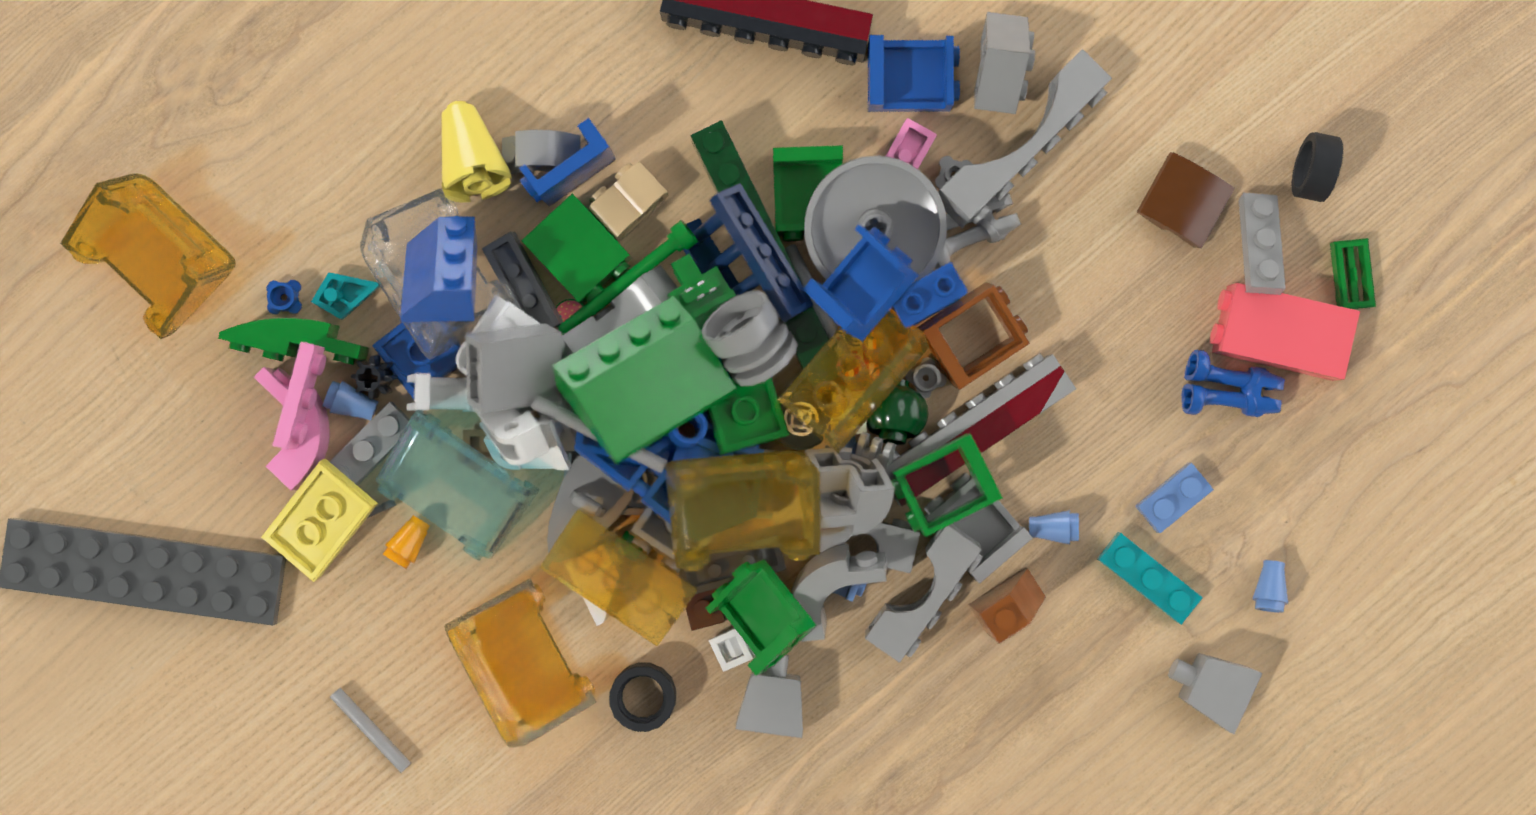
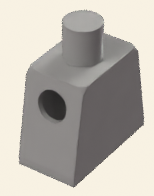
M1201 653L1196 656L1192 665L1176 659L1172 663L1168 674L1169 678L1183 684L1179 698L1233 734H1235L1262 676V673L1248 666Z
M788 654L774 667L757 676L751 671L737 716V730L802 738L801 679L798 675L787 674Z

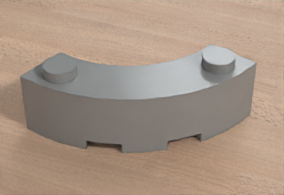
M659 265L641 275L627 289L610 302V306L602 310L595 317L591 316L577 327L562 335L565 344L562 359L669 299L668 293L678 287L662 266Z

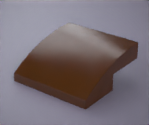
M1169 152L1137 213L1161 230L1171 231L1192 247L1202 248L1235 188L1198 164L1174 152Z

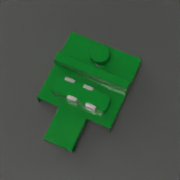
M687 254L671 263L674 269L673 273L681 286L668 293L667 296L668 298L674 296L693 317L702 331L704 323L711 314L722 304L734 298L736 294L733 289L729 288L717 266L701 274L691 255Z

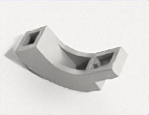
M844 544L829 548L807 562L798 573L791 593L817 626L800 642L825 639L827 619L824 602L835 590L849 585L886 581L887 560L885 552L864 551L856 556H850L849 546Z

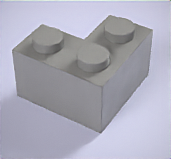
M987 12L981 38V61L974 89V109L1016 114L1018 102L1025 101L1028 80H1024L1026 71H1032L1035 60V50H1032L1034 32L1029 31L1028 17Z

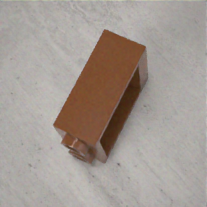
M985 282L916 328L950 383L959 390L1030 344L1025 336L1028 329L1018 315L1013 316L1007 307L1011 303L1010 299L1001 286L995 287V285ZM985 298L1009 338L962 368L939 328Z

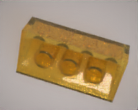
M890 309L863 341L845 332L840 327L779 397L778 401L815 436L839 454L927 351L929 344L925 334L914 325L908 328L904 327L893 309Z
M577 509L540 566V569L656 646L659 645L678 620L697 591V587L581 509Z

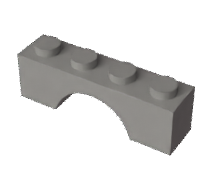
M953 524L937 531L925 547L926 554L934 567V579L928 592L918 601L908 605L899 606L885 603L865 631L866 640L899 663L905 655L911 657L921 643V640L918 638L925 627L931 629L936 624L942 613L938 610L946 599L949 601L953 600L962 586L959 582L966 571L972 573L982 559V555L979 554L982 550L980 543Z

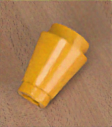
M412 515L410 520L385 544L387 548L383 555L407 569L411 562L415 563L430 525Z

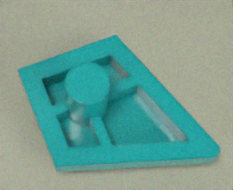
M328 272L311 302L343 320L378 290L381 285L373 281Z

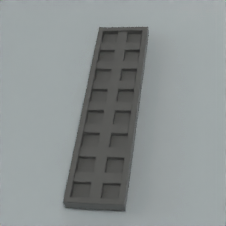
M9 518L0 569V588L273 626L277 624L286 558L278 554Z

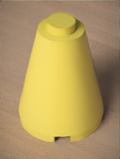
M465 101L450 103L441 114L442 189L445 197L454 202H471L470 196L481 194L482 200L502 193L511 184V171L474 105L467 104Z

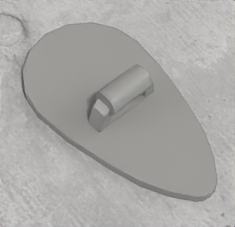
M579 455L562 481L551 513L547 536L550 557L556 561H562L589 547L619 518L632 500L634 491L632 489L629 492L626 491L599 468Z

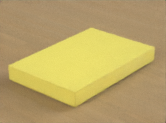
M325 458L319 461L262 535V538L310 580L315 582L323 575L378 503Z

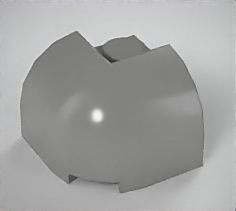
M836 447L805 450L802 466L803 500L807 515L815 516L820 528L848 526L851 535L855 536L868 532L883 521L892 504L894 487L884 467L876 458L870 461L862 456L851 454L852 448Z

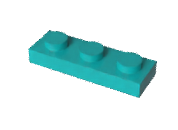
M1120 532L1116 533L1097 558L1098 561L1181 625L1203 598Z

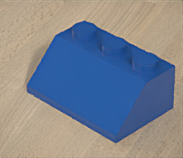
M475 216L438 217L407 243L400 314L401 322L474 321L478 250Z

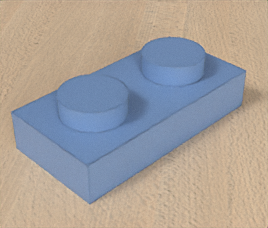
M1187 463L1135 505V507L1157 533H1161L1214 489L1193 463Z

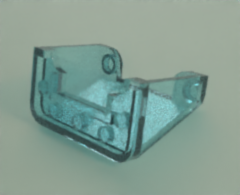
M416 410L407 422L376 478V482L380 485L377 490L393 501L399 498L465 545L463 550L476 560L480 561L482 557L487 559L493 558L540 489L527 480L523 482L517 477L512 479L515 475L509 470L506 471L453 434L452 430L448 427H440V419L428 411Z

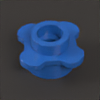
M275 280L269 282L266 287L268 291V311L274 315H278L282 311H289L292 314L299 313L302 309V304L299 302L301 284L296 280H290L288 283ZM283 294H286L287 299L283 301L281 297Z

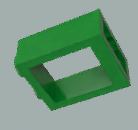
M967 433L890 471L894 477L891 483L894 487L896 498L898 501L904 498L910 509L909 512L905 513V516L914 532L920 530L925 537L1003 498L972 435ZM958 449L981 495L927 522L905 476Z

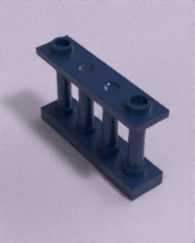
M740 183L716 193L709 199L716 213L702 223L700 218L686 224L699 242L688 251L686 249L683 250L686 255H691L701 274L717 266L729 288L733 289L736 296L753 291L761 285L783 323L814 306L811 298L803 290V285ZM724 225L734 243L720 253L710 235ZM742 255L753 273L739 283L728 265Z

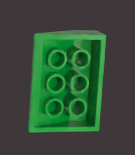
M674 296L553 365L557 390L616 465L736 392V386L718 357L703 338L699 326Z

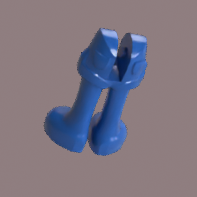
M1194 350L1191 353L1185 368L1184 378L1186 380L1239 387L1240 392L1213 390L1200 385L1185 384L1181 395L1184 413L1197 415L1202 411L1203 406L1206 405L1240 408L1244 415L1251 417L1281 412L1282 400L1272 399L1267 396L1261 397V390L1284 391V378L1269 373L1266 368L1250 367L1247 372L1218 368L1210 364V357L1204 350Z

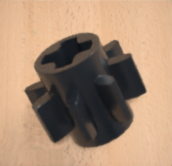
M380 355L371 356L369 362L358 360L356 363L359 369L356 374L351 375V378L355 379L358 385L356 392L369 391V399L378 398L380 392L384 395L392 393L393 391L389 385L393 380L398 379V376L393 375V372L390 370L393 362L380 363ZM371 374L377 375L378 381L372 379Z

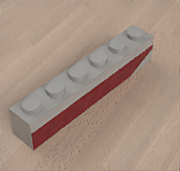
M1041 353L1023 364L1026 369L1024 372L1014 377L1012 372L994 384L997 390L988 396L981 392L965 404L969 409L958 416L953 411L937 422L940 427L929 436L926 431L918 434L908 441L911 448L900 455L895 450L892 464L884 469L891 481L894 477L890 471L966 433L972 435L980 453H982L1076 390V387L1053 354L1043 358ZM957 449L906 475L905 478L916 498L965 465V462ZM893 494L899 506L902 507L907 504L904 498L898 501L895 494Z

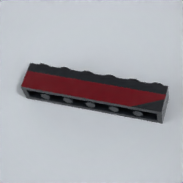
M662 0L660 7L662 21L666 22V25L673 29L686 30L687 26L698 28L700 33L711 37H720L722 33L734 36L735 41L744 44H754V41L768 43L769 48L778 51H788V48L802 50L801 53L811 58H822V55L836 57L835 61L844 65H855L856 62L863 63L873 18L871 13L809 0Z

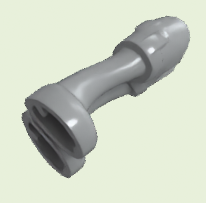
M1007 193L1000 201L994 196L986 204L991 210L977 223V226L946 238L943 252L935 266L936 270L949 263L950 256L956 251L983 240H987L989 243L1004 240L1009 232L1021 225L1017 213L999 217L998 220H995L992 214L1013 204L1010 193ZM946 214L947 230L959 227V225L948 214Z

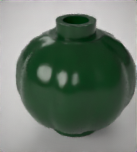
M889 379L888 385L875 389L866 399V427L871 433L883 439L885 444L887 442L896 445L906 444V439L917 436L924 429L928 421L929 412L926 400L920 393L909 387V381Z

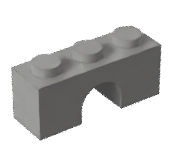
M814 516L807 547L808 549L823 552L829 548L846 544L852 535L848 526L820 528ZM893 518L892 524L881 522L878 526L865 533L874 538L877 545L876 553L885 552L887 568L911 573L920 532H914L908 521Z

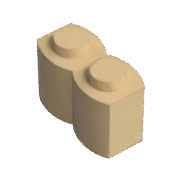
M640 161L633 166L628 163L622 167L615 175L617 181L608 189L605 186L601 187L589 200L592 203L588 207L589 211L618 242L630 234L669 197L668 191Z

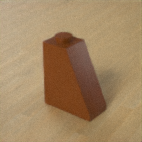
M1026 567L968 605L986 633L1000 644L1030 625L1046 596Z

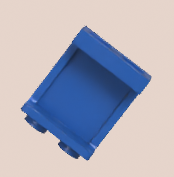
M870 35L868 40V112H950L954 101H959L960 81L954 80V67H959L960 48L959 46H954V36H946L944 40H884V35Z
M589 118L577 126L588 143L577 153L540 179H537L526 164L520 167L524 174L520 182L537 203L543 200L550 207L616 160L609 145Z
M858 224L855 230L862 236L861 240L823 285L811 278L803 290L845 332L863 341L919 275L908 266L913 261L898 247L891 250L887 246L890 239L875 226L869 231L861 224Z
M949 262L912 283L887 314L897 332L901 334L952 305L966 295L968 290L952 262Z

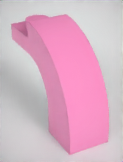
M263 367L254 378L284 405L291 376L281 368L275 370ZM318 393L313 408L308 410L304 423L307 424V433L303 443L298 444L297 449L282 448L266 465L290 490H298L319 461L326 456L330 436L329 419L326 408L323 407V401Z

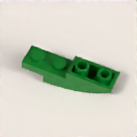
M272 318L257 320L220 331L218 339L230 341V349L250 353L251 347L264 350L262 357L282 362L285 356L297 357L301 342L325 347L324 351L334 353L333 360L354 365L355 359L367 360L369 347L337 340L340 326L309 319Z

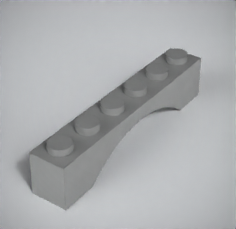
M1082 49L1049 83L1045 112L1032 138L1018 150L1001 159L983 164L964 165L938 191L945 212L961 228L970 220L976 225L991 210L986 204L994 196L1000 201L1014 187L1010 180L1017 173L1024 177L1038 163L1033 157L1041 149L1047 154L1061 140L1057 133L1064 126L1070 131L1084 117L1080 110L1087 103L1093 108L1107 94L1103 87L1112 78Z

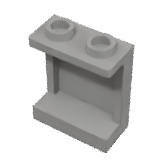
M964 473L950 485L953 489L950 494L944 499L938 495L924 507L927 512L924 515L927 522L981 495L972 476ZM999 500L953 523L954 526L981 545L982 550L979 554L982 555V559L975 570L969 573L979 584L1033 539Z

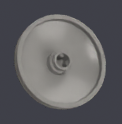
M887 156L856 158L832 170L815 189L805 215L806 246L814 265L826 280L861 240L862 236L855 230L858 224H861L869 231L875 226L890 239L887 246L891 250L898 247L913 260L908 266L919 275L914 282L931 273L941 257L946 241V212L941 197L934 185L914 166Z

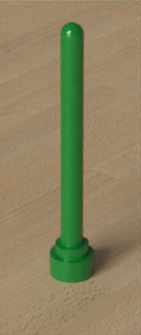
M680 220L670 228L671 233L667 235L668 239L562 322L558 327L561 335L594 316L641 275L655 268L676 250L681 252L683 249H686L688 251L699 242L684 221Z

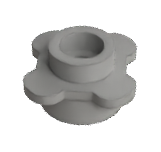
M951 156L942 157L939 162L941 171L935 180L936 186L941 189L952 178V172L957 173L964 165H972L969 160L956 161Z
M930 357L923 358L918 367L907 370L905 374V379L914 385L917 392L924 399L930 397L931 391L937 387H943L947 381L946 375L940 373L935 366L934 359ZM924 375L929 376L928 381L923 380Z

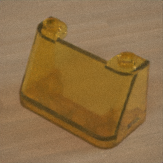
M138 173L96 183L60 243L80 263L97 264L105 261L151 305L143 314L144 323L160 339L174 334L228 278L236 266L235 258L167 192L151 178Z
M778 451L683 459L666 464V483L674 562L677 568H683L688 571L700 570L710 561V554L773 547H779L784 554H787L793 560H804L809 555L820 554V471L805 453L799 451Z
M531 578L444 626L446 635L502 740L510 748L525 746L597 703L593 696L595 689L592 682L587 676L581 677L578 673L572 674L540 612L543 611V603L546 601V598L540 586L536 583L533 584Z

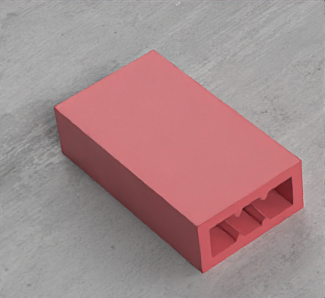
M1241 283L1228 285L1226 290H1222L1217 305L1218 310H1221L1219 322L1214 324L1210 334V343L1213 344L1212 353L1326 380H1345L1360 311L1284 293L1281 295L1247 293L1245 284Z

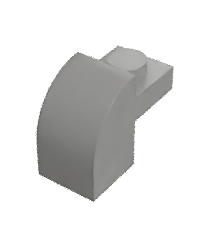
M522 130L515 131V136L502 138V156L511 174L522 173L520 167L524 164L531 171L550 172L580 150V135L561 131Z

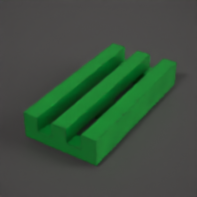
M1368 238L1330 243L1337 306L1353 310L1376 307ZM1353 247H1358L1364 301H1359L1358 275ZM1342 248H1344V252H1345V261H1346V270H1347V279H1348V288H1349L1350 303H1348V294H1347V286H1346V277H1345V268H1344V259H1343V250H1342Z

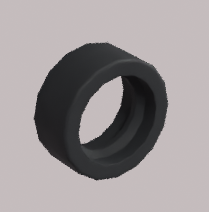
M1311 132L1304 139L1296 157L1292 174L1291 187L1294 197L1324 202L1330 196L1342 166L1344 150L1340 137Z
M636 663L626 667L616 677L609 692V706L614 718L623 727L635 732H649L661 727L670 718L676 704V687L672 677L662 667L653 663ZM649 677L661 686L663 703L654 715L637 717L625 708L623 690L626 684L634 678Z

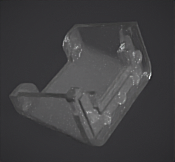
M441 188L366 220L360 242L361 254L399 317L401 314L407 243L438 217L459 215L456 204L445 197ZM477 266L474 321L403 323L424 356L431 360L466 339L465 334L473 331L495 295L501 297L506 302L514 304L513 295L505 283L501 284L495 279L488 282Z

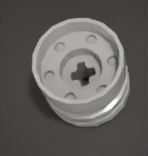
M758 290L745 292L722 304L711 314L702 329L703 338L714 354L722 358L721 361L724 368L729 371L733 381L740 386L755 385L777 374L790 362L798 346L796 339L788 331L786 324L778 319V313L766 294Z

